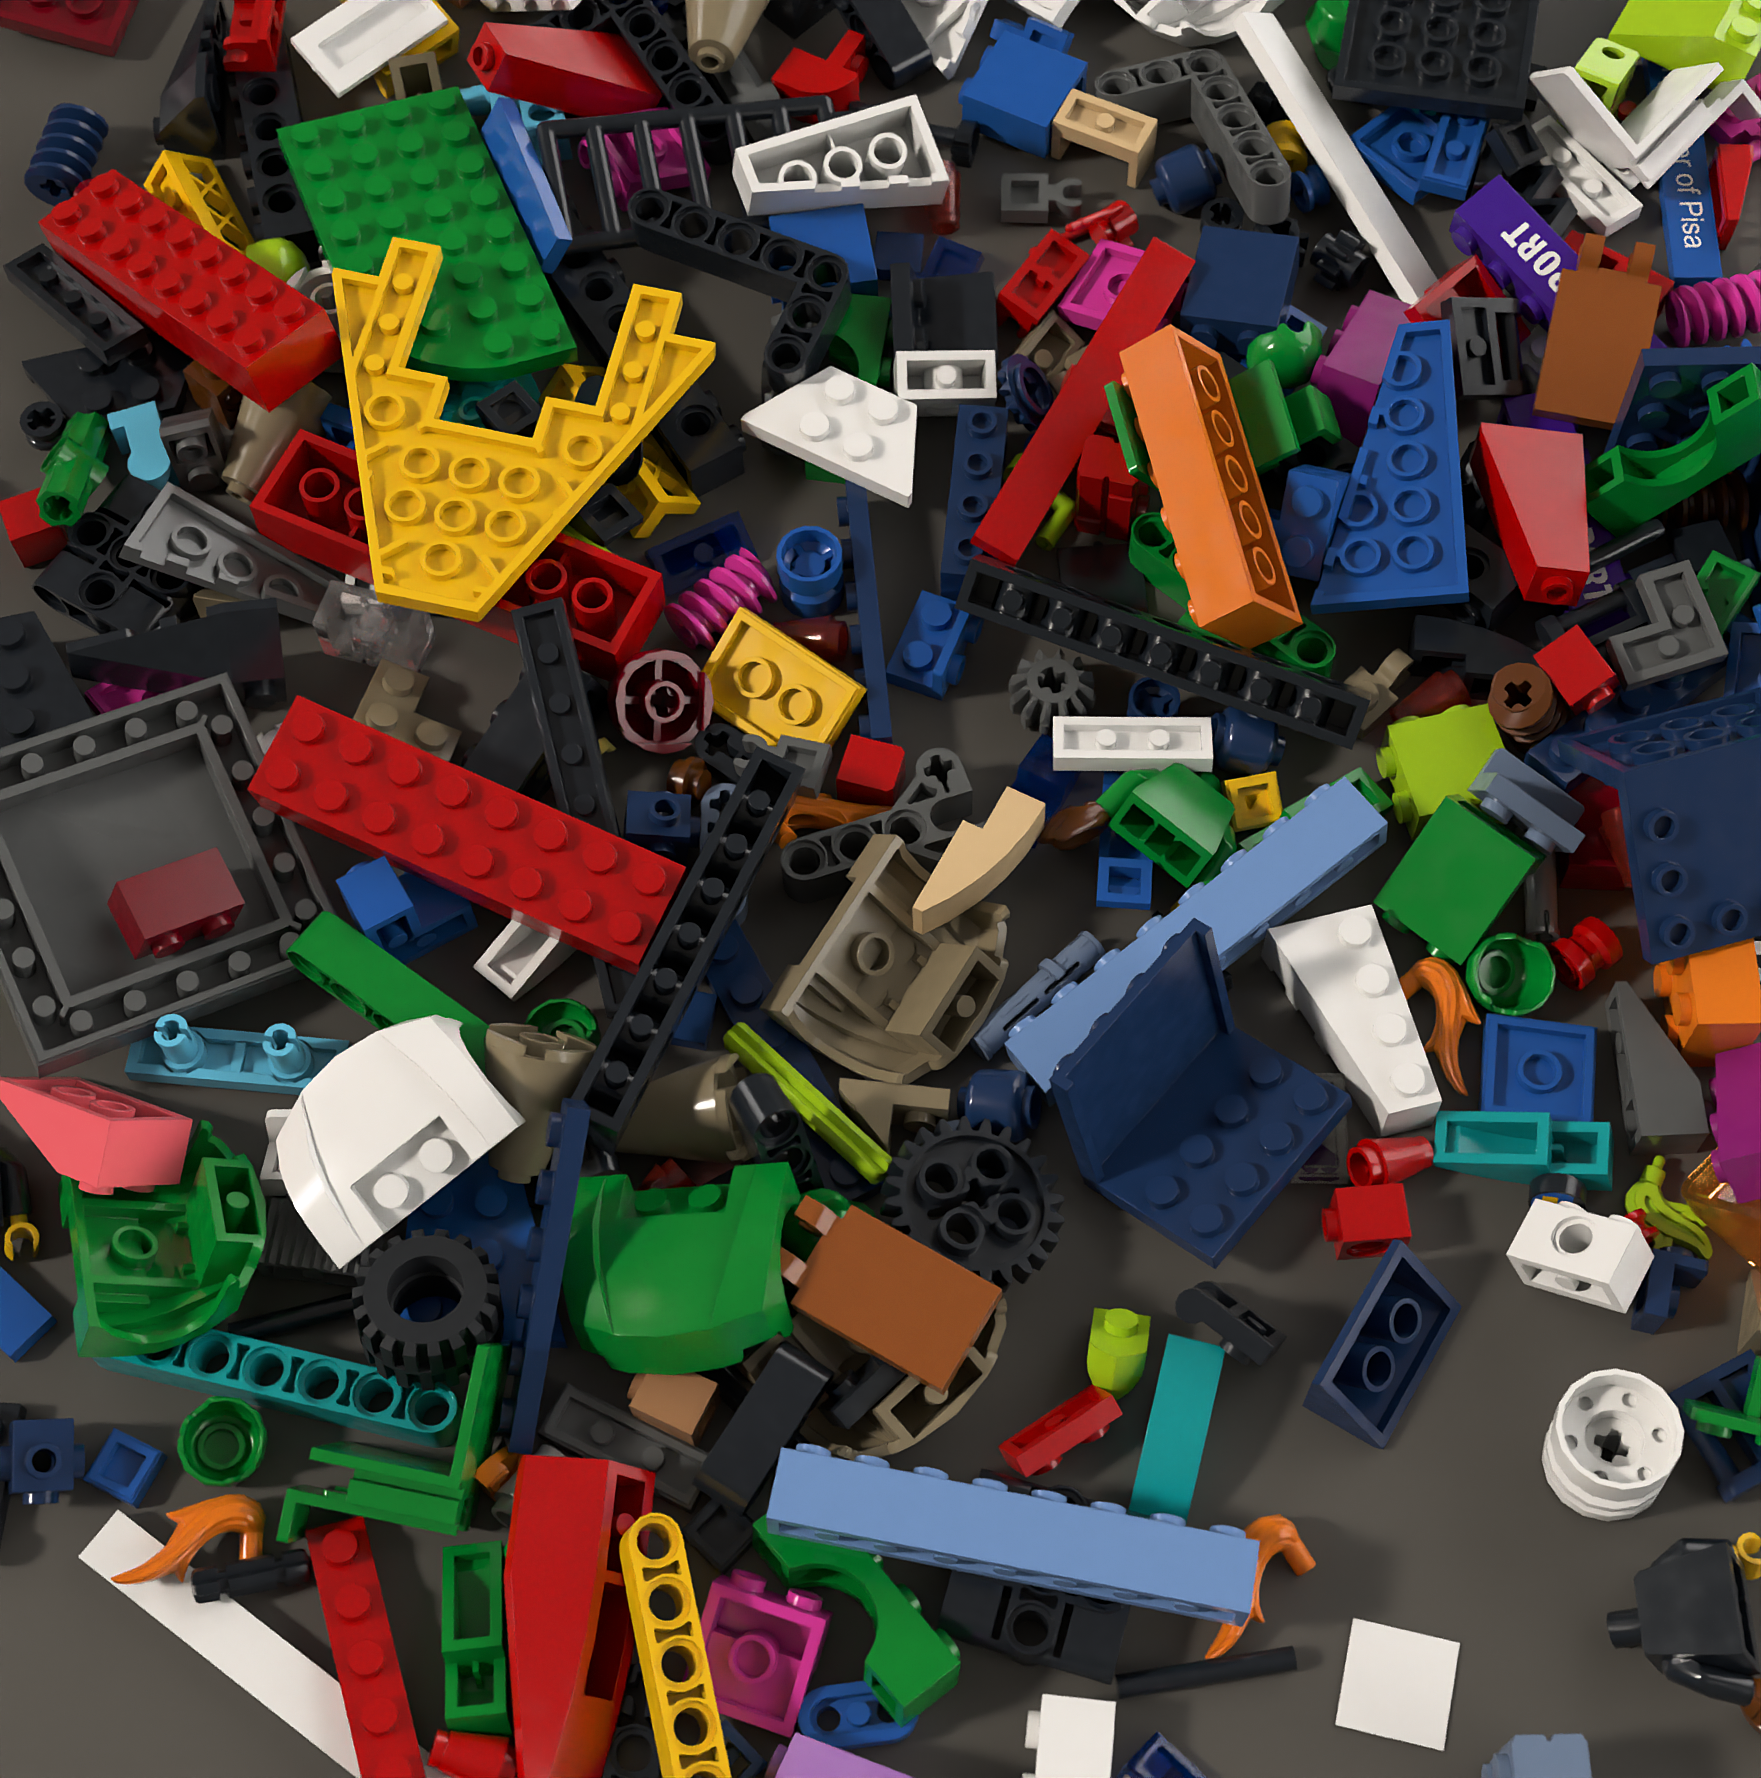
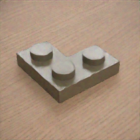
M381 659L353 720L448 762L451 761L462 734L460 730L416 713L430 677Z

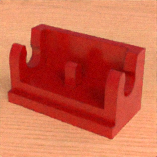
M234 0L230 34L223 42V49L227 50L223 59L226 72H276L287 0Z
M1051 228L999 292L996 299L998 327L1008 317H1011L1020 326L1017 330V337L1023 338L1026 336L1034 324L1037 325L1080 272L1091 255Z

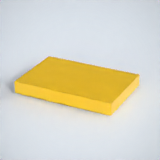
M744 607L738 608L701 671L705 672L711 681L714 699L712 711L745 734L758 735L769 746L774 747L777 746L782 734L830 744L832 749L867 691V688Z

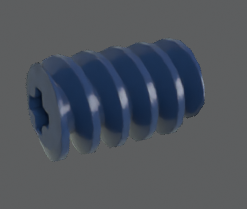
M61 103L51 110L47 118L48 122L42 130V137L36 145V152L31 157L30 166L24 175V184L27 189L41 201L53 206L71 199L78 184L91 178L92 168L98 161L97 153L102 150L104 146L103 139L109 133V125L102 116L87 107L72 103Z

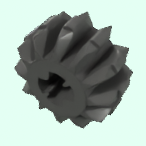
M1061 648L1055 653L1054 658H1048L1039 649L1035 654L1034 662L1021 659L1017 667V674L1012 675V678L1009 680V693L1012 696L1010 697L1012 714L1021 715V724L1024 730L1036 724L1040 725L1039 732L1043 738L1049 733L1050 728H1053V716L1087 717V711H1092L1096 700V694L1092 690L1095 681L1092 671H1083V662L1080 656L1070 661H1065V654Z

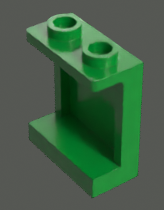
M1459 794L1445 796L1373 903L1384 910L1381 916L1389 925L1405 934H1409L1412 930L1428 942L1425 949L1432 956L1444 959L1451 965L1454 962L1464 965L1467 963L1468 956L1486 936L1527 876L1535 874L1547 856Z

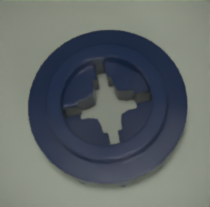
M1014 354L1002 361L1001 369L997 372L998 380L1002 385L999 393L1006 400V408L1013 412L1015 422L1023 424L1028 431L1032 432L1038 429L1054 403L1053 393L1043 371L1026 356Z

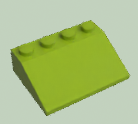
M1629 0L1607 40L1635 50L1640 54V57L1670 71L1678 68L1719 62L1724 70L1707 87L1713 90L1720 82L1745 80L1761 49V0Z

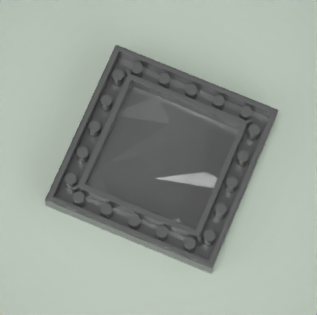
M227 672L0 748V987L39 1079L153 1036L154 1031L158 1032L155 1027L157 1021L164 1015H181L187 1022L305 978L306 976L288 959L286 950L322 911H328L337 916L296 823L262 808L247 790L265 755ZM217 847L245 901L234 923V928L215 939L205 940L202 935L186 941L184 947L179 951L163 958H155L153 954L135 960L107 905L116 882Z

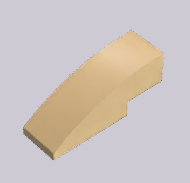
M1007 786L983 829L963 820L913 905V931L923 935L953 920L980 902L1003 882L1027 855L1043 831L1046 804Z

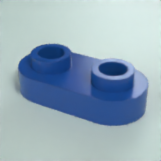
M865 1681L822 1686L809 1692L805 1696L798 1714V1724L802 1735L841 1750H850L903 1741L914 1731L919 1715L915 1716L903 1728L896 1721L893 1723L882 1722L877 1716V1711L882 1704L874 1696L873 1691ZM829 1710L836 1712L841 1718L839 1726L833 1731L822 1730L817 1724L819 1716Z

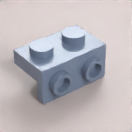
M1498 748L1493 752L1467 790L1483 801L1480 808L1501 823L1508 824L1511 821L1526 832L1523 836L1525 841L1547 855H1551L1553 852L1574 853L1586 836L1574 827L1584 813V806L1504 748Z

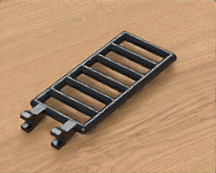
M816 95L540 122L536 128L543 170L572 237V242L565 254L640 247L634 239L632 228L621 229L604 135L632 132L643 189L655 188L662 190L651 131L679 128L693 202L713 209L697 126L725 124L732 161L734 162L735 149L748 145L744 122L771 119L774 136L776 137L792 132L790 117L817 115L819 124L884 103L867 105L859 110L835 112L833 101L829 96ZM585 137L602 231L574 234L557 139ZM739 194L743 217L736 218L770 230L769 216L781 214L748 216ZM650 218L649 222H654L659 218ZM693 234L688 238H699L704 234Z

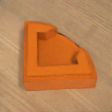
M506 1446L490 1456L476 1469L474 1476L481 1490L496 1502L494 1494L517 1471L519 1456L528 1454L508 1452Z

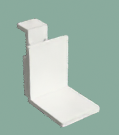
M1719 62L1673 69L1621 124H1619L1571 66L1533 72L1528 80V85L1568 133L1599 163H1603L1606 166V170L1622 183L1627 190L1633 189L1640 181L1646 189H1649L1728 107L1739 120L1761 118V100L1744 79L1720 82L1704 99L1695 100L1724 70Z

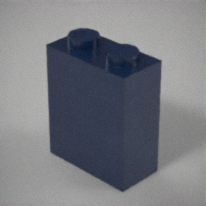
M1204 225L1195 256L1196 262L1192 267L1180 313V330L1214 351L1247 356L1248 345L1259 335L1276 331L1281 323L1286 324L1299 271L1300 237Z

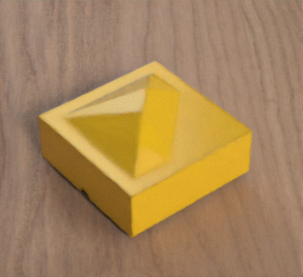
M1276 771L1221 782L1224 797L1231 801L1235 808L1229 825L1235 832L1270 826L1280 818L1283 807Z

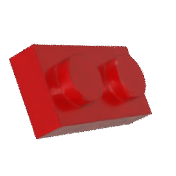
M1091 1384L997 1447L1008 1466L1024 1477L1042 1475L1055 1468L1062 1460L1061 1455L1075 1445L1093 1442L1106 1434L1110 1429L1109 1423L1123 1413L1111 1393Z

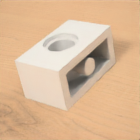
M995 350L896 351L892 368L893 394L916 404L917 417L958 416L959 404L994 407L997 399Z
M1540 1199L1534 1200L1506 1253L1524 1284L1626 1314L1655 1257L1640 1227L1630 1219L1620 1215H1610L1607 1218L1588 1213L1580 1206L1568 1201H1560L1558 1204Z

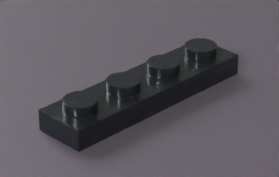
M44 243L3 265L8 280L108 366L127 358L132 352L149 343L145 328Z

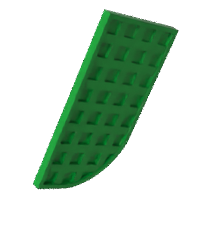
M458 86L276 129L279 145L331 273L333 268L379 276L393 237L441 246L443 260L406 368L446 376L448 380L492 382L507 380L578 361L575 341Z

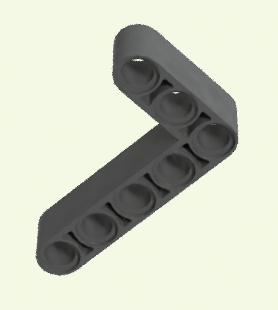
M1197 49L1110 70L1096 78L1095 97L1158 119L1157 125L1191 117L1247 216L1252 221L1258 224L1272 225L1280 223L1288 217L1290 212L1291 169L1220 52L1212 49Z

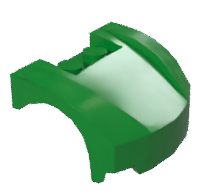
M199 1121L188 1143L180 1184L155 1185V1190L152 1193L135 1192L122 1187H114L113 1194L99 1195L82 1191L78 1188L80 1181L65 1175L61 1176L58 1194L62 1228L70 1229L78 1294L73 1311L78 1357H124L159 1352L182 1345L203 1335L238 1310L263 1251L266 1239V1201L255 1170L245 1154L235 1156L222 1139L213 1136V1125L209 1121Z
M789 1162L734 1166L730 1184L720 1185L706 1184L693 1187L652 1188L634 1191L627 1174L579 1178L562 1275V1287L569 1319L581 1349L604 1357L608 1365L615 1370L627 1373L678 1375L724 1368L742 1362L744 1357L743 1349L771 1339L776 1334L784 1338L789 1337L794 1330V1325L786 1302L781 1277V1233L785 1215L792 1204H798L800 1200V1193Z

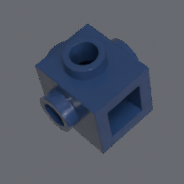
M628 790L623 839L686 867L689 848H698L700 839V817L691 816V795L673 794L668 791L645 792Z
M74 1418L13 1420L9 1423V1446H0V1482H9V1494H23V1505L59 1503V1492L74 1490V1479L84 1478L85 1447L84 1443H74ZM36 1452H42L50 1459V1467L46 1473L38 1472L32 1465V1457Z

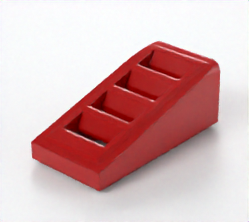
M1719 144L1708 168L1719 250H1726L1740 219L1754 158L1753 145Z

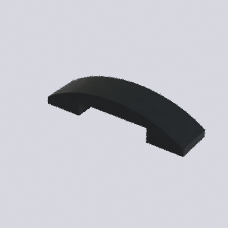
M516 380L475 404V410L486 429L533 438L542 410ZM610 482L598 489L568 525L590 541L604 548L641 524L644 516Z

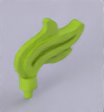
M1657 1155L1652 1165H1645L1639 1181L1632 1185L1626 1193L1624 1207L1627 1213L1643 1208L1647 1213L1645 1218L1646 1224L1658 1228L1660 1233L1652 1241L1653 1248L1660 1249L1661 1247L1672 1246V1243H1676L1696 1253L1699 1259L1708 1261L1712 1256L1713 1250L1709 1238L1702 1230L1707 1226V1222L1691 1206L1670 1202L1664 1198L1661 1187L1666 1177V1172L1662 1170L1665 1158Z

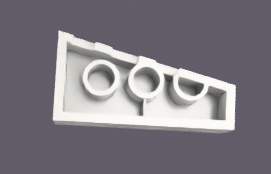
M916 94L736 148L732 175L748 216L788 214L863 203L864 209L942 204L950 182Z
M1372 904L1267 929L1261 953L1262 959L1270 971L1274 970L1286 988L1285 994L1296 1011L1300 1009L1315 1032L1314 1038L1325 1055H1330L1343 1075L1341 1080L1378 1137L1381 1138L1431 1126L1442 1103V1098Z

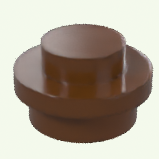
M691 756L686 760L678 759L673 763L668 773L667 791L673 794L691 795V809H693L702 801L706 791L711 788V773L707 770L706 763L702 758Z

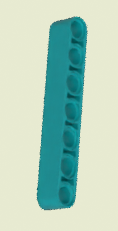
M210 1329L203 1335L182 1345L175 1346L169 1356L159 1361L152 1360L153 1353L124 1357H91L100 1367L109 1371L209 1395L241 1398L251 1405L432 1448H444L457 1441L463 1415V1408L450 1388L439 1382L435 1383V1390L422 1391L420 1382H413L411 1388L408 1389L398 1386L395 1374L387 1380L378 1373L376 1367ZM229 1354V1360L222 1370L213 1374L206 1373V1366L214 1356ZM275 1366L284 1367L283 1375L278 1382L268 1387L259 1386L260 1378L265 1371ZM328 1379L339 1381L338 1388L329 1398L323 1400L313 1398L314 1391L321 1382ZM382 1392L394 1394L393 1401L386 1410L378 1413L368 1411V1404L375 1395ZM436 1405H446L449 1407L446 1419L440 1424L434 1426L422 1424L426 1411Z

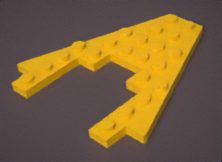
M393 237L379 276L333 268L332 271L377 601L380 603L479 623L715 360L716 343L674 334L683 306L682 293L633 284L596 406L546 396L533 438L440 420L450 390L448 377L406 369L405 367L443 260L441 246Z

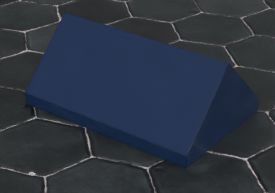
M1392 1240L1313 1379L1302 1405L1374 1448L1382 1450L1462 1307L1402 1240Z

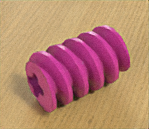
M1755 270L1748 275L1736 274L1730 279L1717 278L1711 283L1702 281L1693 287L1683 285L1674 291L1668 292L1665 300L1666 322L1676 347L1687 348L1690 342V334L1695 344L1700 346L1707 342L1709 333L1713 340L1717 342L1724 340L1727 328L1735 338L1744 335L1746 326L1753 334L1761 332V270Z
M741 547L739 551L740 556L733 554L725 559V568L715 567L709 573V580L703 578L695 582L694 592L685 591L681 593L678 598L679 605L670 603L664 607L667 622L677 637L687 647L696 650V646L701 644L707 650L713 651L716 643L711 634L715 631L722 636L728 627L727 621L732 620L739 607H746L754 614L759 615L762 613V607L757 597L761 595L770 603L778 600L770 575L749 550Z

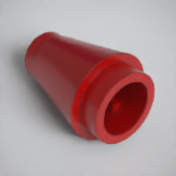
M1423 1136L1366 1138L1360 1140L1356 1147L1348 1151L1346 1166L1349 1177L1355 1187L1400 1183L1421 1172L1423 1169L1430 1168L1433 1164L1434 1154L1431 1144Z
M438 1729L426 1766L436 1768L451 1778H514L517 1771L516 1745L509 1743L508 1736L458 1731L448 1732Z

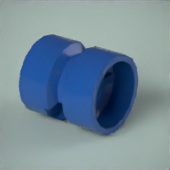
M802 526L791 530L782 537L777 546L776 554L779 591L783 605L793 615L804 619H818L830 615L839 607L844 598L842 547L838 538L829 530L818 526Z

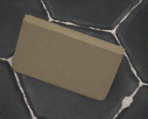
M1052 309L1044 315L1037 325L1034 324L1031 331L1020 339L1006 358L1014 354L1026 356L1043 371L1049 382L1051 378L1066 369L1064 366L1066 358L1082 349L1086 342ZM1001 364L996 369V388L998 394H1000L999 389L1002 387L997 376V372L1001 369Z

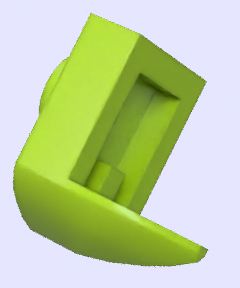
M1094 1307L1087 1355L1088 1374L1093 1386H1098L1111 1393L1117 1401L1128 1394L1142 1376L1147 1355L1151 1316L1135 1314L1123 1308L1109 1310Z

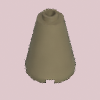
M685 0L690 60L707 73H721L729 70L735 63L770 0Z
M310 381L269 413L243 395L221 476L222 480L228 484L226 492L233 498L250 505L299 429L320 437L326 435L320 417L331 401L332 396Z
M495 1023L489 1025V1029L487 1028L486 1036L484 1037L485 1077L506 1101L522 1115L526 1122L488 1151V1164L498 1170V1178L508 1182L527 1184L531 1182L532 1176H539L540 1170L546 1169L553 1154L554 1148L545 1146L550 1113H560L562 1098L571 1099L596 1052V1045L584 1038L556 1030L555 1036L537 1033L538 1026Z
M721 1054L651 1081L615 1152L735 1165L750 1159L730 1105V1096L733 1089L740 1081L748 1077L745 1066L734 1067L733 1065L739 1058L738 1054Z

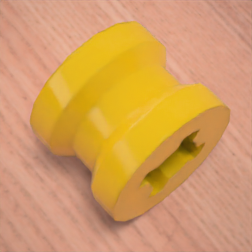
M1281 120L1268 125L1266 128L1288 163L1291 173L1294 171L1304 173L1308 165V155L1305 151L1307 146L1290 120Z

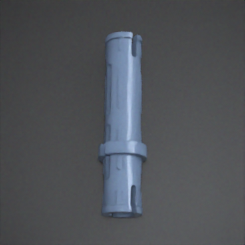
M1081 931L1078 937L1052 960L1048 958L1042 960L1037 965L1038 972L987 1016L983 1025L968 1042L970 1047L982 1059L989 1061L1005 1045L1004 1043L1010 1039L1008 1036L1009 1032L1019 1021L1029 1015H1034L1035 1017L1051 1004L1052 998L1060 989L1071 982L1077 981L1106 954L1100 942L1088 931Z

